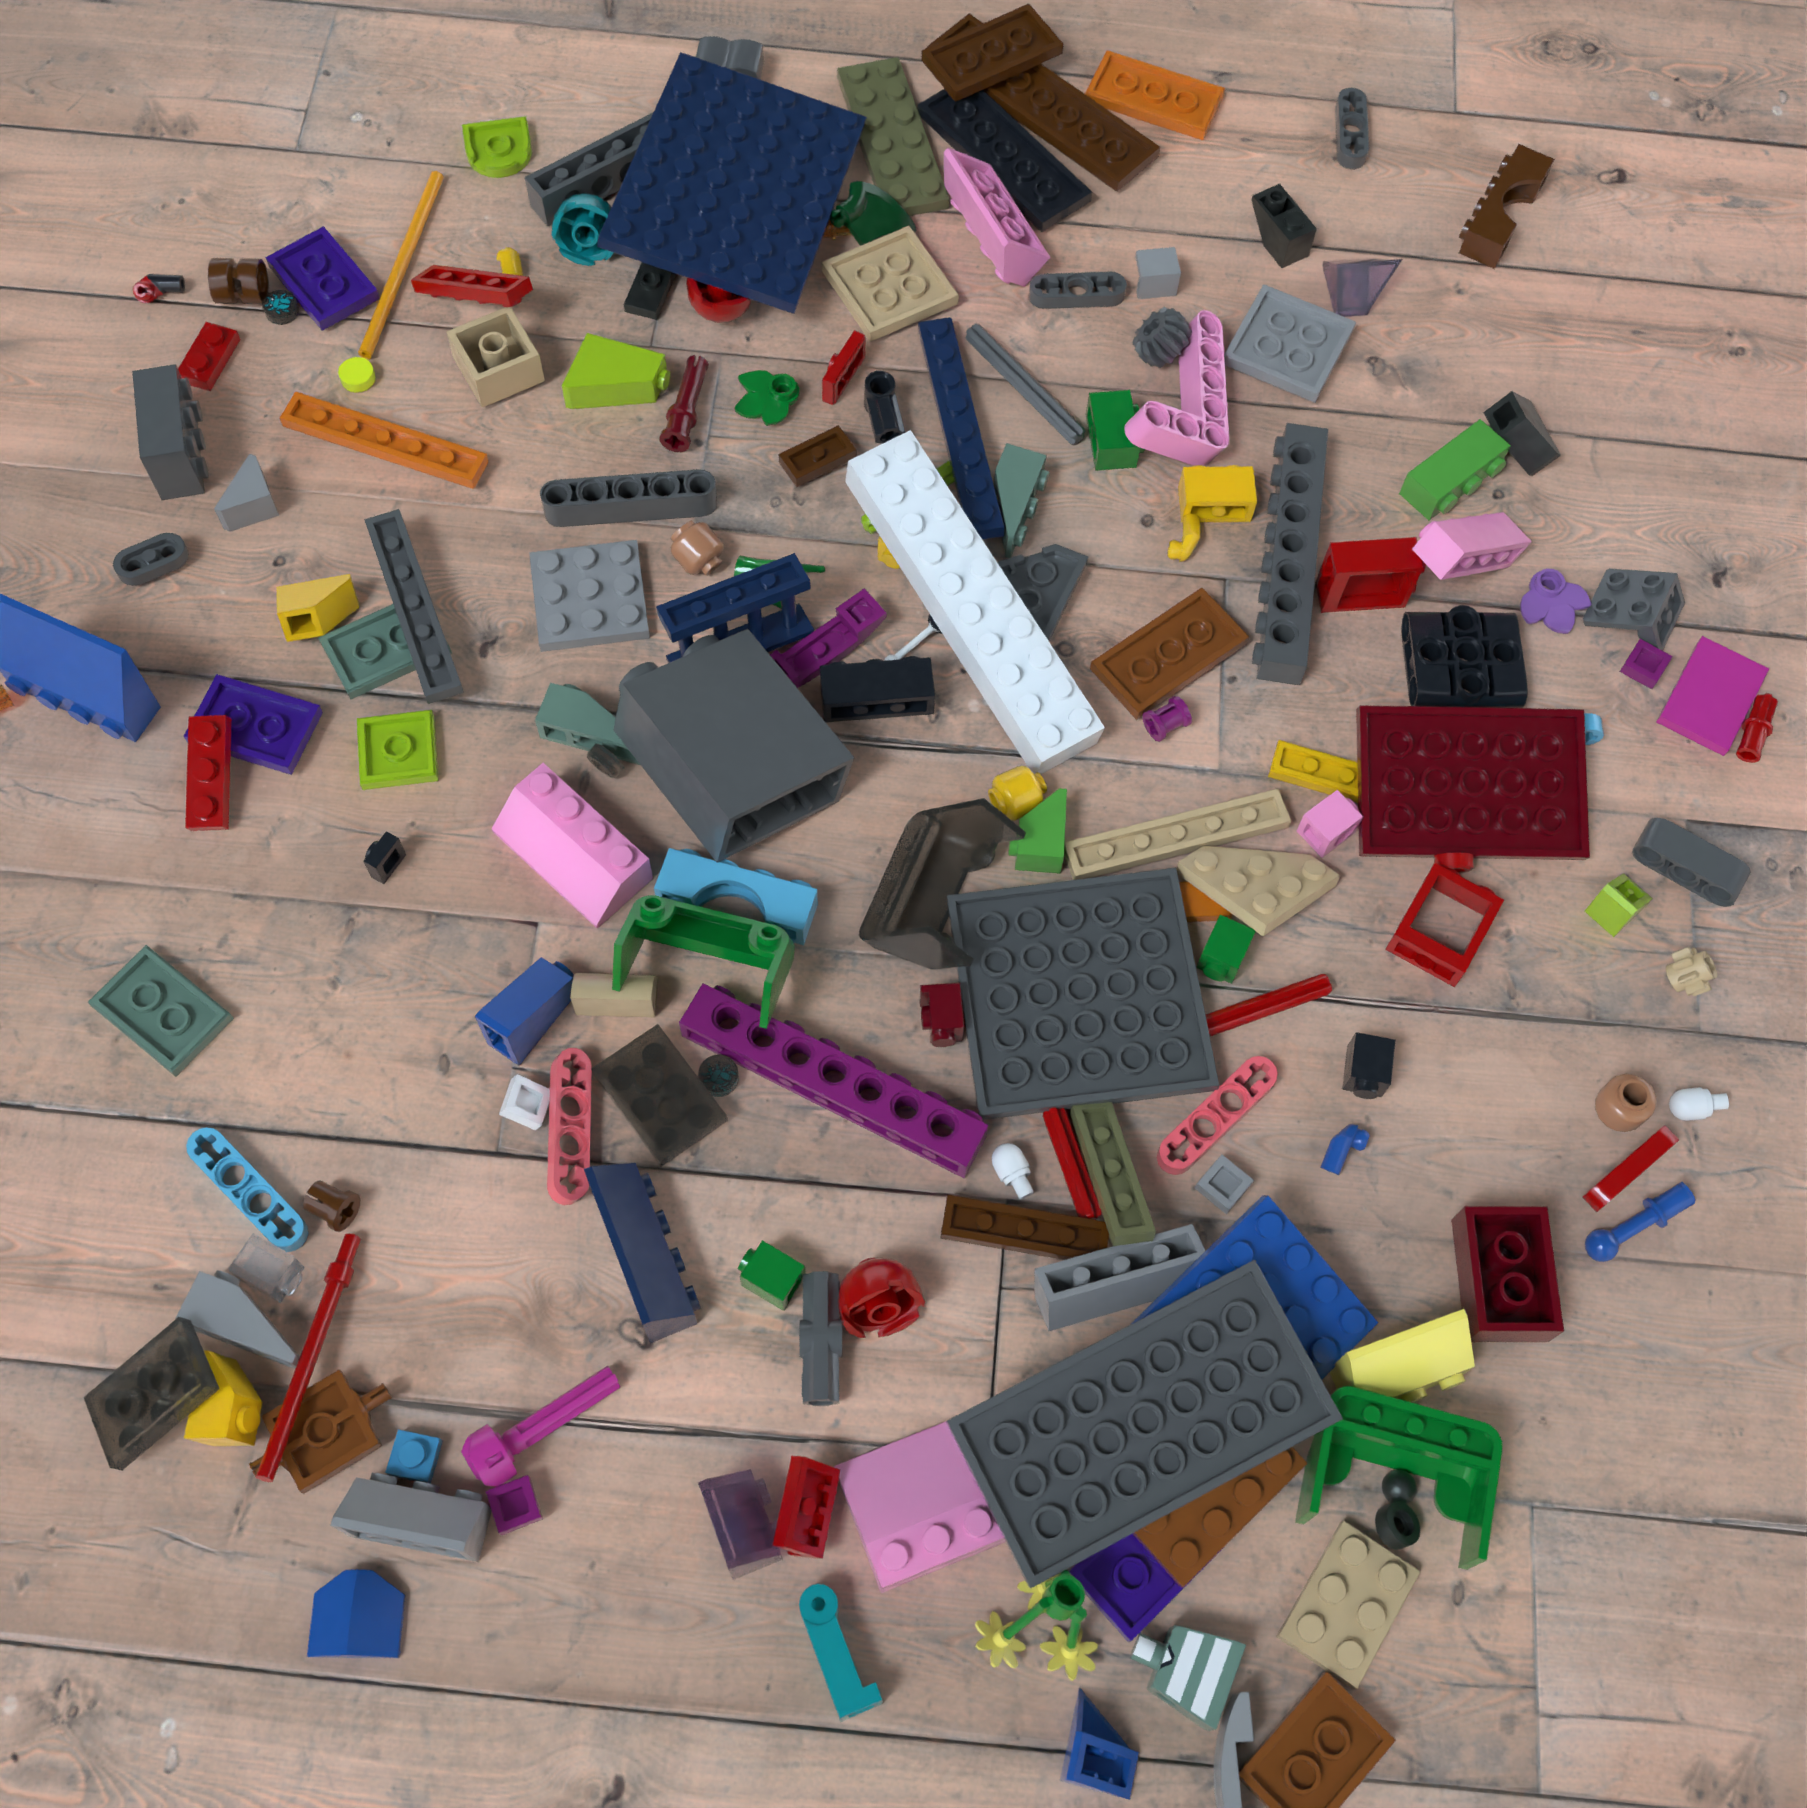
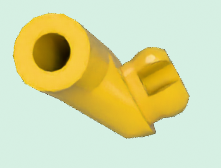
M510 247L501 249L496 256V260L501 263V273L523 276L519 253Z
M1188 514L1183 518L1181 542L1176 540L1169 542L1167 551L1169 559H1179V562L1189 559L1200 540L1199 516Z

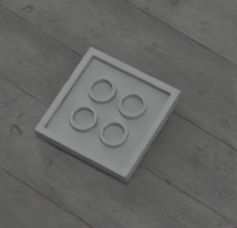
M1263 284L1224 354L1225 366L1315 403L1353 333L1356 322Z
M637 540L529 552L538 641L541 652L650 638Z

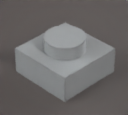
M1221 1154L1198 1181L1195 1189L1227 1214L1252 1185L1254 1180Z

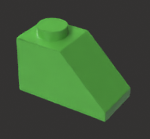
M1059 788L1019 819L1017 833H1010L1008 855L1015 856V870L1060 874L1064 859L1067 789Z

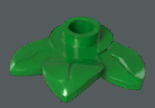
M765 370L743 373L738 376V380L748 393L736 404L735 412L748 419H756L762 416L766 426L777 424L787 417L789 406L799 399V385L788 374H776L773 376Z

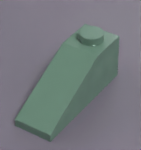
M550 682L535 719L541 739L604 755L605 753L598 748L600 746L611 752L615 759L640 765L614 732L616 718L580 688L571 684H564L562 686Z

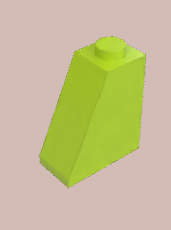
M587 333L562 384L565 406L569 409L656 403L661 390L665 391L669 385L670 370L666 368L665 354Z

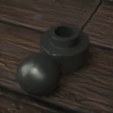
M1393 1470L1387 1473L1382 1481V1492L1390 1504L1378 1509L1375 1516V1526L1378 1536L1388 1547L1400 1550L1415 1544L1420 1537L1419 1520L1412 1508L1407 1505L1415 1498L1417 1485L1413 1476L1408 1472Z

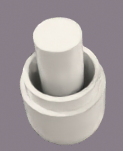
M1701 1087L1678 1090L1671 1096L1669 1108L1671 1113L1680 1120L1706 1119V1117H1711L1713 1110L1728 1109L1729 1099L1726 1093L1711 1094L1708 1089H1702Z
M1011 1143L998 1146L992 1154V1165L1000 1181L1004 1182L1005 1186L1012 1185L1020 1200L1033 1194L1034 1191L1027 1179V1176L1031 1174L1030 1166L1021 1149Z

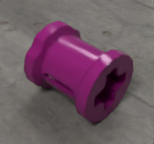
M1179 696L1170 698L1167 705L1156 711L1148 710L1142 716L1147 732L1157 742L1164 740L1166 734L1180 726L1187 727L1192 723V716L1188 706Z

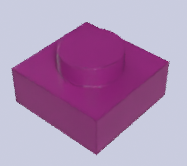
M1639 639L1619 672L1653 689L1673 656Z
M528 1475L486 1491L497 1531L501 1536L543 1520L532 1481Z

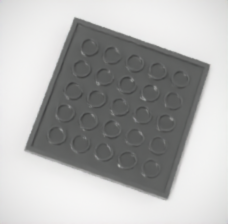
M1176 868L947 895V906L958 981L961 988L962 1008L978 1115L983 1120L1043 1113L1049 1111V1108L1054 1107L1067 1110L1071 1109L1073 1105L1107 1102L1115 1104L1218 1090L1219 1081Z

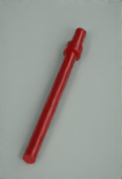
M350 1233L344 1235L336 1260L331 1262L324 1277V1281L327 1283L256 1474V1478L261 1481H274L343 1288L349 1287L354 1269L351 1266L361 1238L357 1235Z

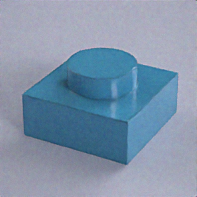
M398 1429L385 1473L393 1477L431 1484L443 1441L440 1438Z

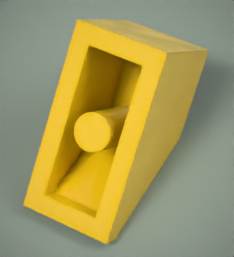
M209 1350L201 1351L184 1439L210 1446H255L263 1402L236 1359Z

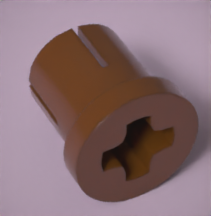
M323 1181L315 1182L307 1191V1194L318 1200L308 1195H305L303 1200L304 1210L326 1221L327 1226L336 1232L345 1230L352 1223L360 1207V1196L350 1190L343 1192Z

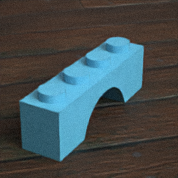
M672 848L668 849L654 886L656 896L700 907L719 897L731 896L742 898L757 907L763 915L765 923L781 927L787 932L794 943L800 945L805 944L818 906L817 889L812 888L807 882L796 879L791 881L779 879L772 873L762 869L754 871L743 869L726 859L717 863L715 860L704 858L696 851L690 849H681L680 851Z

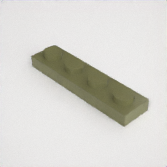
M1112 1102L1073 1105L1070 1115L1112 1245L1119 1246L1154 1241L1156 1230Z

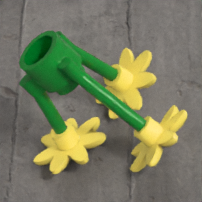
M1068 1570L1056 1574L1031 1589L1026 1581L1020 1582L1017 1585L1020 1591L1033 1594L1029 1599L1028 1611L1015 1622H1009L1002 1626L1001 1619L995 1611L990 1614L989 1624L982 1620L975 1622L977 1630L984 1636V1638L976 1643V1648L981 1651L991 1650L990 1664L996 1668L1000 1665L1003 1658L1008 1666L1016 1668L1018 1662L1014 1652H1023L1026 1649L1024 1643L1015 1639V1635L1045 1612L1049 1617L1059 1621L1070 1618L1071 1624L1068 1636L1061 1628L1054 1626L1052 1633L1056 1642H1043L1040 1644L1043 1652L1053 1655L1047 1665V1669L1053 1672L1065 1664L1066 1674L1071 1681H1074L1077 1677L1078 1666L1087 1671L1095 1670L1094 1662L1086 1655L1096 1651L1098 1644L1090 1641L1081 1642V1622L1087 1616V1611L1081 1606L1085 1599L1084 1587L1079 1580L1071 1576Z

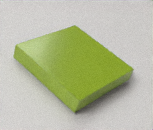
M432 710L357 718L359 778L362 790L439 781L435 720Z

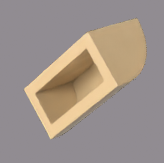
M576 973L574 975L570 998L576 1015L655 1018L658 985L656 975L628 974L620 992L612 990L613 974Z

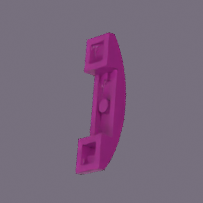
M865 588L836 608L837 615L790 649L782 654L778 650L770 654L797 688L819 676L821 665H829L833 662L841 661L871 635L887 617L885 610Z

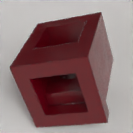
M960 983L920 985L919 1004L921 1007L922 1030H929L930 1043L935 1047H949L956 1042H962L964 1023Z

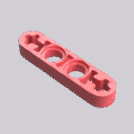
M567 1048L554 1059L550 1068L547 1188L550 1197L561 1205H572L586 1194L589 1188V1182L584 1169L590 1167L592 1066L588 1055L577 1048ZM570 1060L572 1061V1067L579 1069V1071L572 1076L571 1086L564 1087L570 1081V1069L563 1067V1065ZM563 1097H571L577 1101L580 1108L577 1116L567 1115L562 1110L561 1099ZM568 1135L576 1139L579 1146L576 1155H568L562 1151L559 1143L561 1136ZM577 1164L569 1171V1182L575 1184L576 1188L567 1193V1186L560 1185V1182L568 1175V1165Z
M1262 1056L1251 1057L1224 1081L1218 1090H1215L1160 1144L1157 1152V1161L1161 1169L1172 1175H1179L1188 1171L1270 1092L1278 1075L1273 1062ZM1260 1070L1264 1071L1266 1074L1263 1079L1264 1081L1258 1080L1251 1086L1248 1092L1244 1085L1249 1081L1252 1073H1257ZM1225 1093L1237 1095L1242 1103L1241 1109L1233 1112L1226 1110L1221 1105V1095ZM1197 1119H1207L1214 1126V1135L1208 1138L1198 1136L1193 1130V1122ZM1187 1138L1191 1145L1182 1156L1184 1162L1180 1159H1176L1173 1162L1168 1159L1170 1153L1168 1147L1175 1151Z

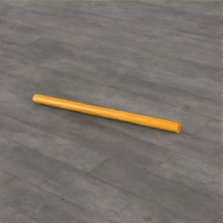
M432 171L361 343L358 354L362 358L371 359L444 179L443 175L438 171Z

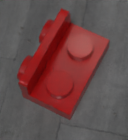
M791 1456L772 1546L787 1550L789 1555L795 1557L823 1559L837 1493L840 1469L804 1456Z

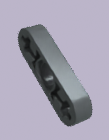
M1345 88L1339 93L1335 106L1337 161L1344 168L1358 169L1364 165L1369 151L1367 97L1360 89ZM1350 104H1352L1354 111L1349 112ZM1354 125L1359 128V131L1351 132L1345 129L1344 126ZM1350 145H1355L1354 154L1349 149Z
M1116 272L1039 274L1030 282L1029 300L1035 307L1041 309L1113 307L1119 305L1124 300L1127 284L1125 278ZM1081 286L1086 292L1076 295L1071 293L1069 288ZM1060 288H1063L1062 294H1059ZM1041 289H1046L1047 293H1042Z

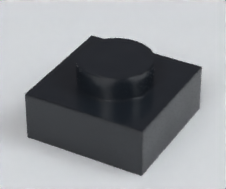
M386 831L379 841H374L369 846L363 862L371 878L385 884L404 859L406 853L400 839Z

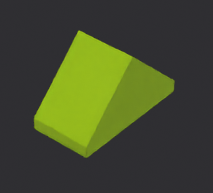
M1623 873L1607 883L1584 912L1615 937L1653 898Z

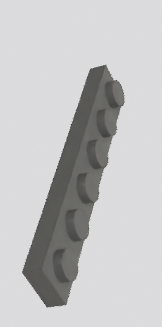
M400 509L364 519L427 703L430 704L464 693Z

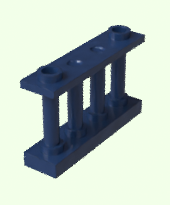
M793 553L656 606L658 617L671 642H679L680 650L666 655L667 662L670 663L681 658L688 647L694 643L693 635L713 628V633L719 640L749 629L767 652L803 639L814 632V628L800 603L796 604L795 595L811 589L810 579L796 554ZM781 601L782 610L762 617L761 608ZM747 614V624L728 631V621Z

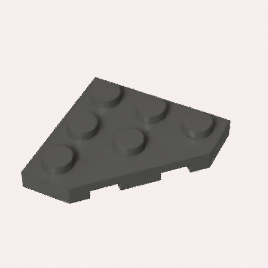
M1057 544L1043 547L1042 552L1027 557H1023L1021 554L997 562L1047 640L1050 641L1088 562V556Z

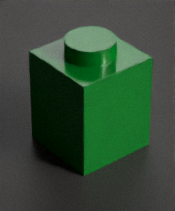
M1220 914L1196 968L1202 970L1212 980L1226 981L1232 984L1256 931Z
M763 1240L756 1250L750 1248L746 1252L738 1267V1270L741 1271V1286L782 1311L786 1309L801 1285L803 1274H806L805 1265Z

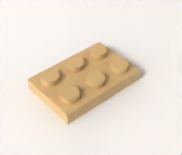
M1342 1521L1276 1637L1353 1690L1357 1689L1420 1571L1345 1521Z

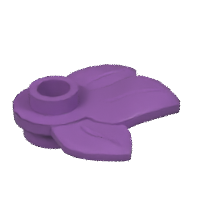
M1550 568L1533 575L1529 582L1530 591L1522 597L1520 603L1521 614L1526 623L1533 624L1543 620L1549 629L1562 634H1568L1573 628L1575 610H1583L1591 606L1590 598L1581 586L1565 582L1564 576L1559 571Z

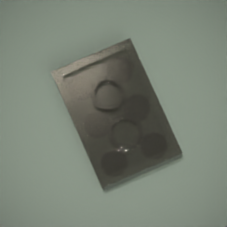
M658 1024L591 1068L597 1081L661 1167L728 1121L726 1113Z
M182 1317L176 1318L83 1397L109 1467L123 1471L218 1391L219 1386L191 1320Z

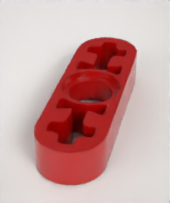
M1664 1125L1582 1198L1597 1213L1680 1139Z

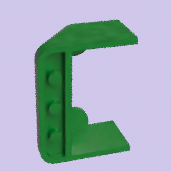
M656 895L644 896L634 902L614 943L612 990L620 992L644 940L766 969L769 971L764 981L759 1027L767 1029L794 959L795 945L784 929L774 924Z
M1352 1386L1341 1387L1330 1395L1343 1419L1314 1435L1306 1458L1308 1464L1304 1470L1295 1522L1304 1525L1318 1514L1323 1485L1334 1486L1345 1480L1351 1469L1352 1458L1436 1480L1433 1499L1437 1510L1445 1518L1464 1524L1458 1568L1468 1570L1486 1561L1503 1448L1502 1440L1497 1430L1485 1422Z

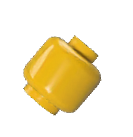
M1017 766L994 777L992 788L988 790V796L994 811L999 817L1005 816L1008 820L1015 821L1021 819L1043 801V794L1047 793V786L1039 772L1033 773L1027 766Z

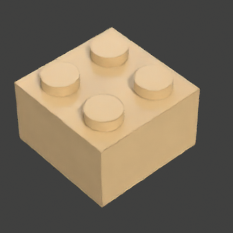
M511 307L502 308L446 331L453 359L481 407L545 382L540 355Z

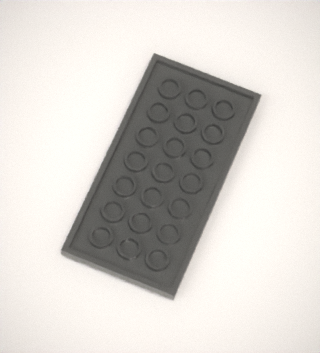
M1253 1260L949 1419L946 1423L1028 1587L1031 1589L1343 1418L1258 1264Z

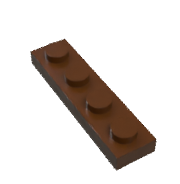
M947 1194L940 1239L1067 1260L1107 1248L1109 1233L1104 1221Z

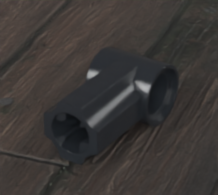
M885 371L871 372L865 379L864 408L869 414L875 443L883 444L905 433L895 394V380L893 376Z

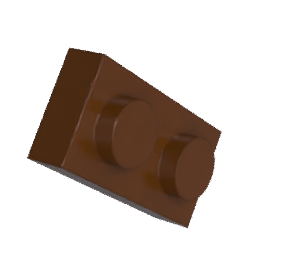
M837 425L778 454L779 464L794 485L799 487L848 463L849 460L857 457V449L841 427Z

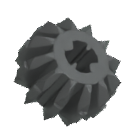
M1163 307L1157 313L1153 311L1147 320H1143V325L1135 331L1137 336L1133 339L1132 344L1135 346V351L1139 354L1138 356L1151 367L1157 366L1161 368L1166 362L1171 364L1177 355H1181L1182 349L1189 344L1188 338L1191 336L1192 331L1189 328V324L1185 321L1186 318L1173 308Z

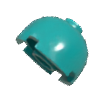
M591 194L573 195L561 204L553 219L551 235L553 241L555 239L556 244L560 247L559 252L565 258L576 264L586 266L595 265L594 261H601L604 258L606 261L611 258L614 252L597 247L599 234L611 209L610 204L600 197Z

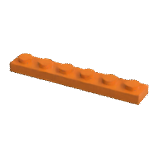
M296 391L280 416L283 427L471 489L475 488L489 463L486 453Z

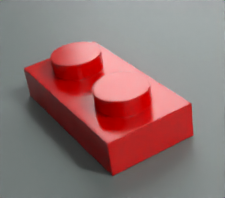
M205 322L178 368L181 377L188 378L191 386L211 392L241 340L237 330Z

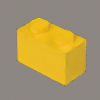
M1195 465L1183 467L1178 485L1181 523H1183V518L1188 514L1199 516L1200 523L1251 522L1257 504L1253 466L1205 467Z

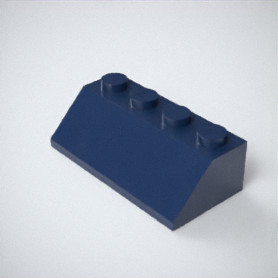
M636 1163L598 1165L585 1168L584 1172L650 1344L696 1325L697 1320L694 1311L701 1309L693 1286L690 1285L686 1288L683 1286L679 1273L686 1271L678 1248L675 1247L669 1250L664 1235L671 1233L663 1209L655 1212L651 1204L650 1198L657 1196L649 1173L640 1175Z

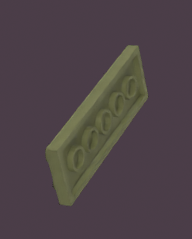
M899 57L837 68V79L848 110L867 117L859 143L873 184L894 198L909 216L949 209V197Z

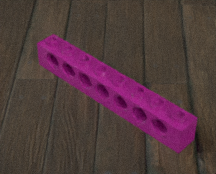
M702 983L679 1021L682 1037L965 1179L987 1135L989 1125L983 1123L984 1120L980 1115L968 1109L959 1111L947 1105V1100L941 1095L932 1091L923 1093L911 1087V1082L896 1073L887 1075L875 1069V1064L867 1058L859 1055L853 1058L841 1052L840 1047L826 1038L817 1040L805 1034V1030L792 1021L785 1020L783 1023L771 1017L767 1029L759 1027L760 1005L755 1003L746 1005L736 1000L735 995L728 989L718 985L712 988ZM728 1018L739 1022L733 1029H723L719 1026L723 1020ZM760 1036H769L774 1039V1042L767 1047H759L754 1044V1041ZM796 1053H803L809 1057V1060L804 1064L796 1065L791 1063L789 1058ZM830 1071H839L845 1076L843 1080L837 1083L829 1082L824 1078L825 1074ZM873 1088L881 1095L876 1100L868 1101L859 1094L864 1089ZM909 1106L917 1114L910 1119H903L895 1111L899 1107ZM937 1124H945L952 1129L953 1133L947 1137H939L932 1132L931 1128Z

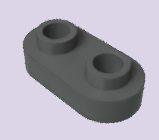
M162 533L120 551L114 558L113 568L123 583L131 586L141 585L182 567L188 559L189 552L179 535Z

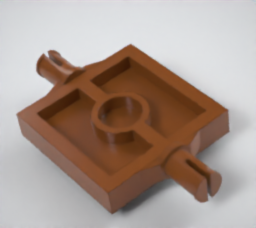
M339 1369L307 1388L279 1466L281 1465L290 1472L301 1493L305 1494L382 1447L371 1425V1415L369 1412L392 1399L385 1384L382 1383L365 1395L359 1396L352 1390L344 1373ZM282 1404L261 1416L270 1436ZM263 1456L249 1463L255 1477Z

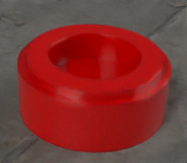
M1442 853L1434 855V863L1446 869L1452 868L1458 873L1469 872L1474 869L1473 854Z

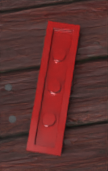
M434 264L411 279L415 293L430 294L431 297H451L457 301L473 300L478 301L480 304H502L503 307H512L522 301V297L533 290L528 276Z

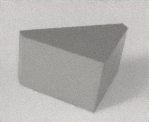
M248 455L214 508L224 530L231 532L279 516L267 481L255 455Z

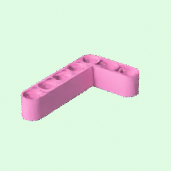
M1203 310L1188 323L1192 334L1188 338V346L1184 347L1181 355H1179L1181 410L1157 401H1148L1125 424L1124 428L1125 435L1132 444L1193 466H1206L1229 444L1223 327L1221 321L1214 313Z

